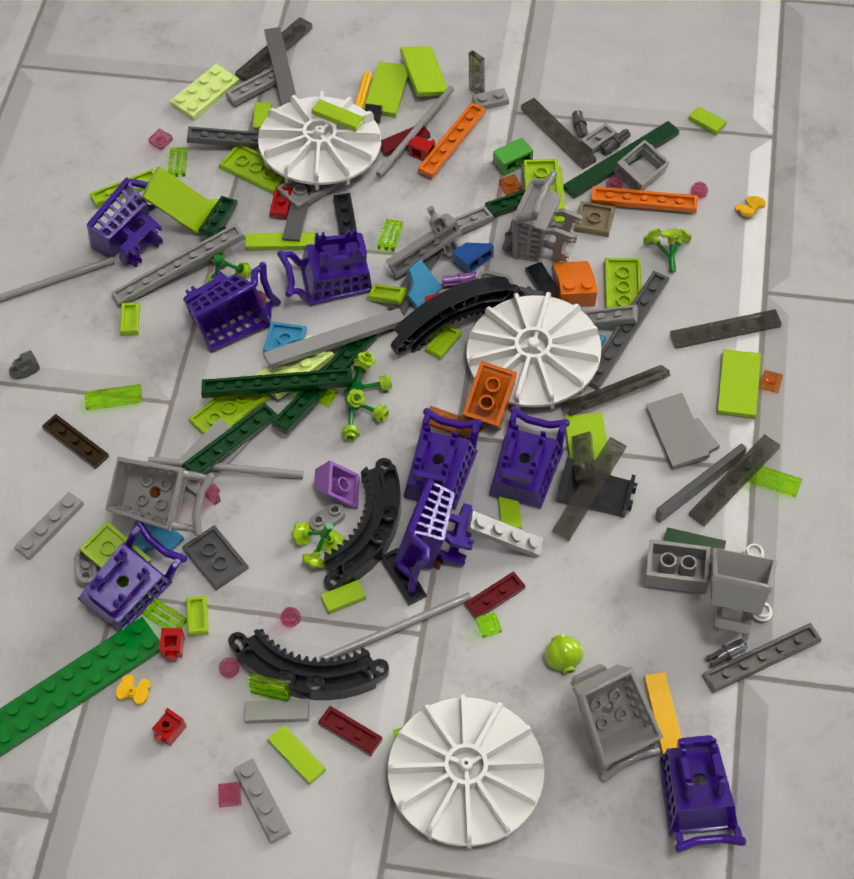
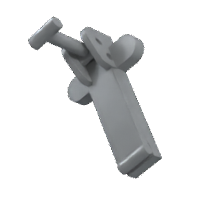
M433 206L427 208L431 216L429 220L431 231L386 260L396 278L405 274L417 260L421 259L424 261L440 249L447 256L453 257V252L458 247L455 239L463 235V232L459 229L458 222L450 214L440 216L436 213Z

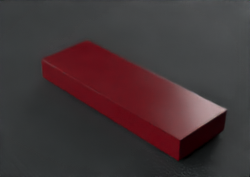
M425 126L416 135L425 139L431 138L430 132ZM414 127L381 140L380 149L384 155H391Z
M513 571L466 601L464 606L477 621L523 591L526 585Z
M332 706L328 707L318 721L319 726L369 756L373 755L383 740L382 736Z

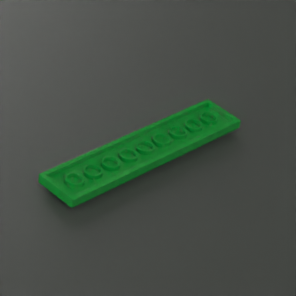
M140 617L1 707L0 757L160 653V640L145 619Z

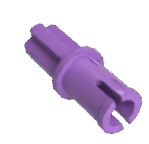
M475 271L462 274L458 272V274L442 276V285L444 287L460 285L476 280L477 278L470 277L478 275Z

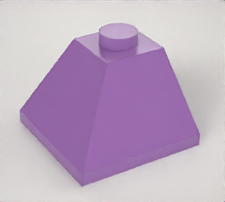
M331 460L315 469L314 486L336 501L354 509L358 508L360 474Z

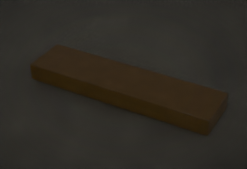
M57 414L42 425L43 430L94 469H97L109 458V454Z

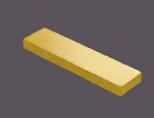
M665 672L644 676L651 710L663 735V738L659 741L662 756L667 749L677 748L678 739L681 738Z

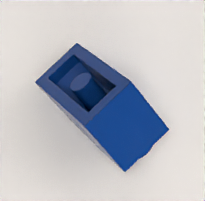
M465 243L454 250L453 264L464 273H471L494 257V245L492 243Z

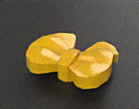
M749 196L745 198L748 205L737 204L736 212H740L745 217H752L757 212V209L766 206V202L762 197Z
M133 674L124 676L116 689V696L119 701L129 697L134 700L136 705H144L149 697L148 689H151L149 680L143 678L135 687L133 686Z

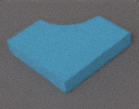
M421 259L417 260L406 271L410 278V289L406 298L415 309L424 303V297L436 294L442 288Z
M271 322L263 352L305 339L307 326Z
M145 524L152 537L169 550L173 551L184 541V537L176 530L167 531ZM139 532L134 544L144 553L154 550L155 548L148 544Z

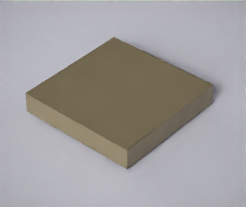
M581 201L578 214L582 215L583 218L581 224H575L574 232L609 237L615 207Z

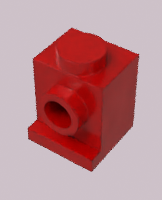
M416 135L408 143L409 155L421 161H424L435 147L434 139L429 141Z
M161 628L159 651L162 658H165L167 661H176L177 658L183 657L185 635L182 628Z
M166 708L164 715L152 728L154 739L160 744L165 742L171 747L187 727L184 719L169 708Z

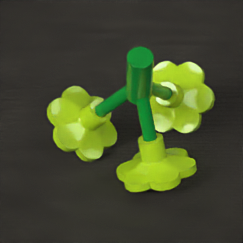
M656 228L644 236L643 244L653 243L655 246H658L668 257L669 272H675V254L678 247L682 243L689 244L692 235L684 229L674 228L661 231L660 228ZM660 235L662 238L668 239L669 253L660 244L661 241L658 239Z
M297 522L294 524V530L291 535L295 539L296 545H307L312 535H320L321 537L317 548L313 550L312 554L303 553L302 561L311 567L324 568V560L319 558L321 548L326 550L328 554H332L331 549L338 550L337 545H342L343 535H340L336 530H332V523H327L322 531H312L307 522Z

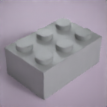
M650 539L644 586L705 594L708 585L711 547Z

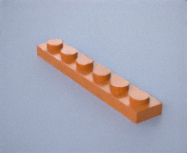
M471 102L418 167V173L433 179L484 116L485 108Z
M593 186L591 203L687 213H696L698 195Z

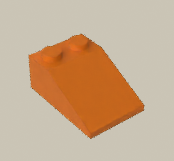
M554 262L552 265L558 299L572 305L595 306L598 292L589 262Z
M481 361L462 415L470 420L481 419L483 424L501 430L517 372Z

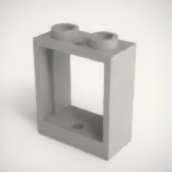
M644 140L617 162L613 172L632 190H644L666 171L670 162L653 145ZM640 154L657 169L645 180L628 165Z

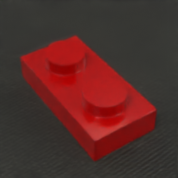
M275 187L269 212L270 217L287 219L290 201L288 199L285 200ZM283 187L282 189L288 191V194L291 196L293 188Z

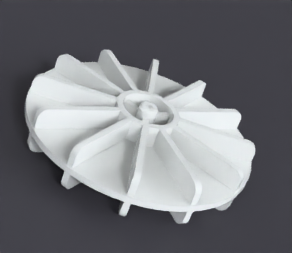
M321 91L320 97L298 99L296 95H292L291 102L277 109L271 108L268 111V117L259 129L258 146L261 156L265 161V166L285 177V183L291 184L293 181L311 184L315 185V190H319V185L340 182L348 186L350 179L364 171L369 172L381 148V134L374 120V114L371 111L366 112L361 107L353 104L352 97L349 96L346 100L324 97V91ZM321 99L363 116L364 123L355 132L313 115L311 109Z
M547 292L546 296L532 295L522 297L515 293L513 299L502 302L493 308L488 306L485 309V314L477 321L473 329L470 330L467 343V362L474 379L481 361L517 372L509 404L515 405L518 409H521V407L545 406L554 409V404L568 400L576 394L581 395L584 392V388L590 383L597 372L601 359V341L597 327L581 311L580 305H572L566 301L551 297V292Z
M462 694L461 698L447 699L432 705L426 704L423 710L414 715L399 730L389 756L388 780L392 797L399 812L414 828L426 835L431 841L434 839L448 845L467 846V849H472V846L485 845L502 838H508L512 832L517 830L529 818L537 806L543 789L544 761L540 746L532 733L531 727L527 726L513 712L503 707V703L498 702L496 704L484 699L465 698V694Z

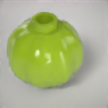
M560 634L551 638V642L544 651L547 664L556 671H563L565 675L576 671L575 667L581 663L584 655L582 645L573 637H567L566 634Z

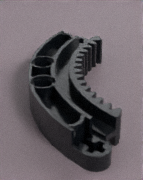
M506 277L480 278L452 287L429 299L406 316L394 328L398 336L392 341L391 348L396 355L405 353L409 348L414 352L420 351V346H425V341H430V337L436 336V332H442L443 327L448 328L450 323L453 325L456 320L459 322L462 317L466 319L468 315L472 317L474 313L476 315H479L480 312L484 314L488 306L493 308L503 301L513 299L515 293L522 297L523 292L518 285L510 284Z
M380 458L377 460L375 468L369 470L368 467H365L360 472L366 494L365 510H363V516L360 517L361 523H357V529H353L354 535L349 534V540H343L344 546L338 544V550L331 549L332 554L324 552V564L329 572L324 578L327 591L334 590L364 577L380 561V556L387 552L396 535L401 516V490L396 466L388 458ZM384 465L385 467H387V469L384 470L383 468H381V466ZM342 574H343L344 582H342V578H340V575H342ZM330 580H334L337 584L333 585L330 583Z
M264 629L254 630V635L248 639L241 632L232 633L228 638L230 650L236 656L237 662L252 677L275 691L296 698L309 700L345 699L375 689L376 683L384 680L389 675L388 662L383 659L373 661L369 651L363 647L360 654L353 651V657H350L347 653L345 659L338 656L337 661H334L330 657L329 661L326 662L325 658L322 657L320 662H317L316 657L312 661H309L308 656L302 660L301 654L294 657L292 651L288 654L286 648L281 650L279 644L275 645L274 640H270L268 634L265 635ZM237 639L239 642L241 641L243 647L241 651L239 646L234 642ZM376 667L383 668L384 672L376 671ZM285 680H291V683L283 684ZM314 685L321 686L317 690L311 689Z

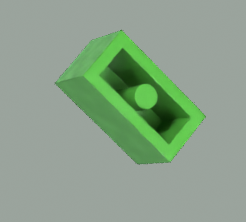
M523 138L514 140L493 151V163L504 176L523 167V160H533V149Z

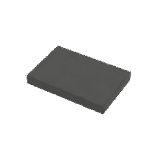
M215 525L182 546L186 555L216 591L249 569L247 563Z

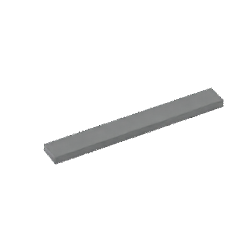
M235 223L111 293L121 308L122 303H130L244 240L245 237Z
M397 308L263 352V356L270 369L393 329L405 317L400 309Z

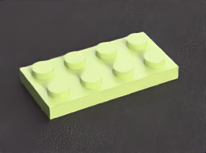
M215 64L171 99L170 105L194 121L226 95L225 91L239 85L240 79L218 64Z
M326 350L272 369L268 365L255 375L318 371L334 357V353ZM288 392L270 394L273 395L277 400H279Z

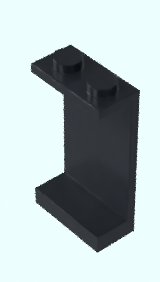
M567 457L556 500L624 518L627 511L631 512L633 500H630L631 494H635L638 483L634 482L636 475L632 474L630 480L574 466L575 459Z

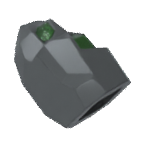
M31 350L26 351L13 361L9 367V374L12 378H27L40 369Z

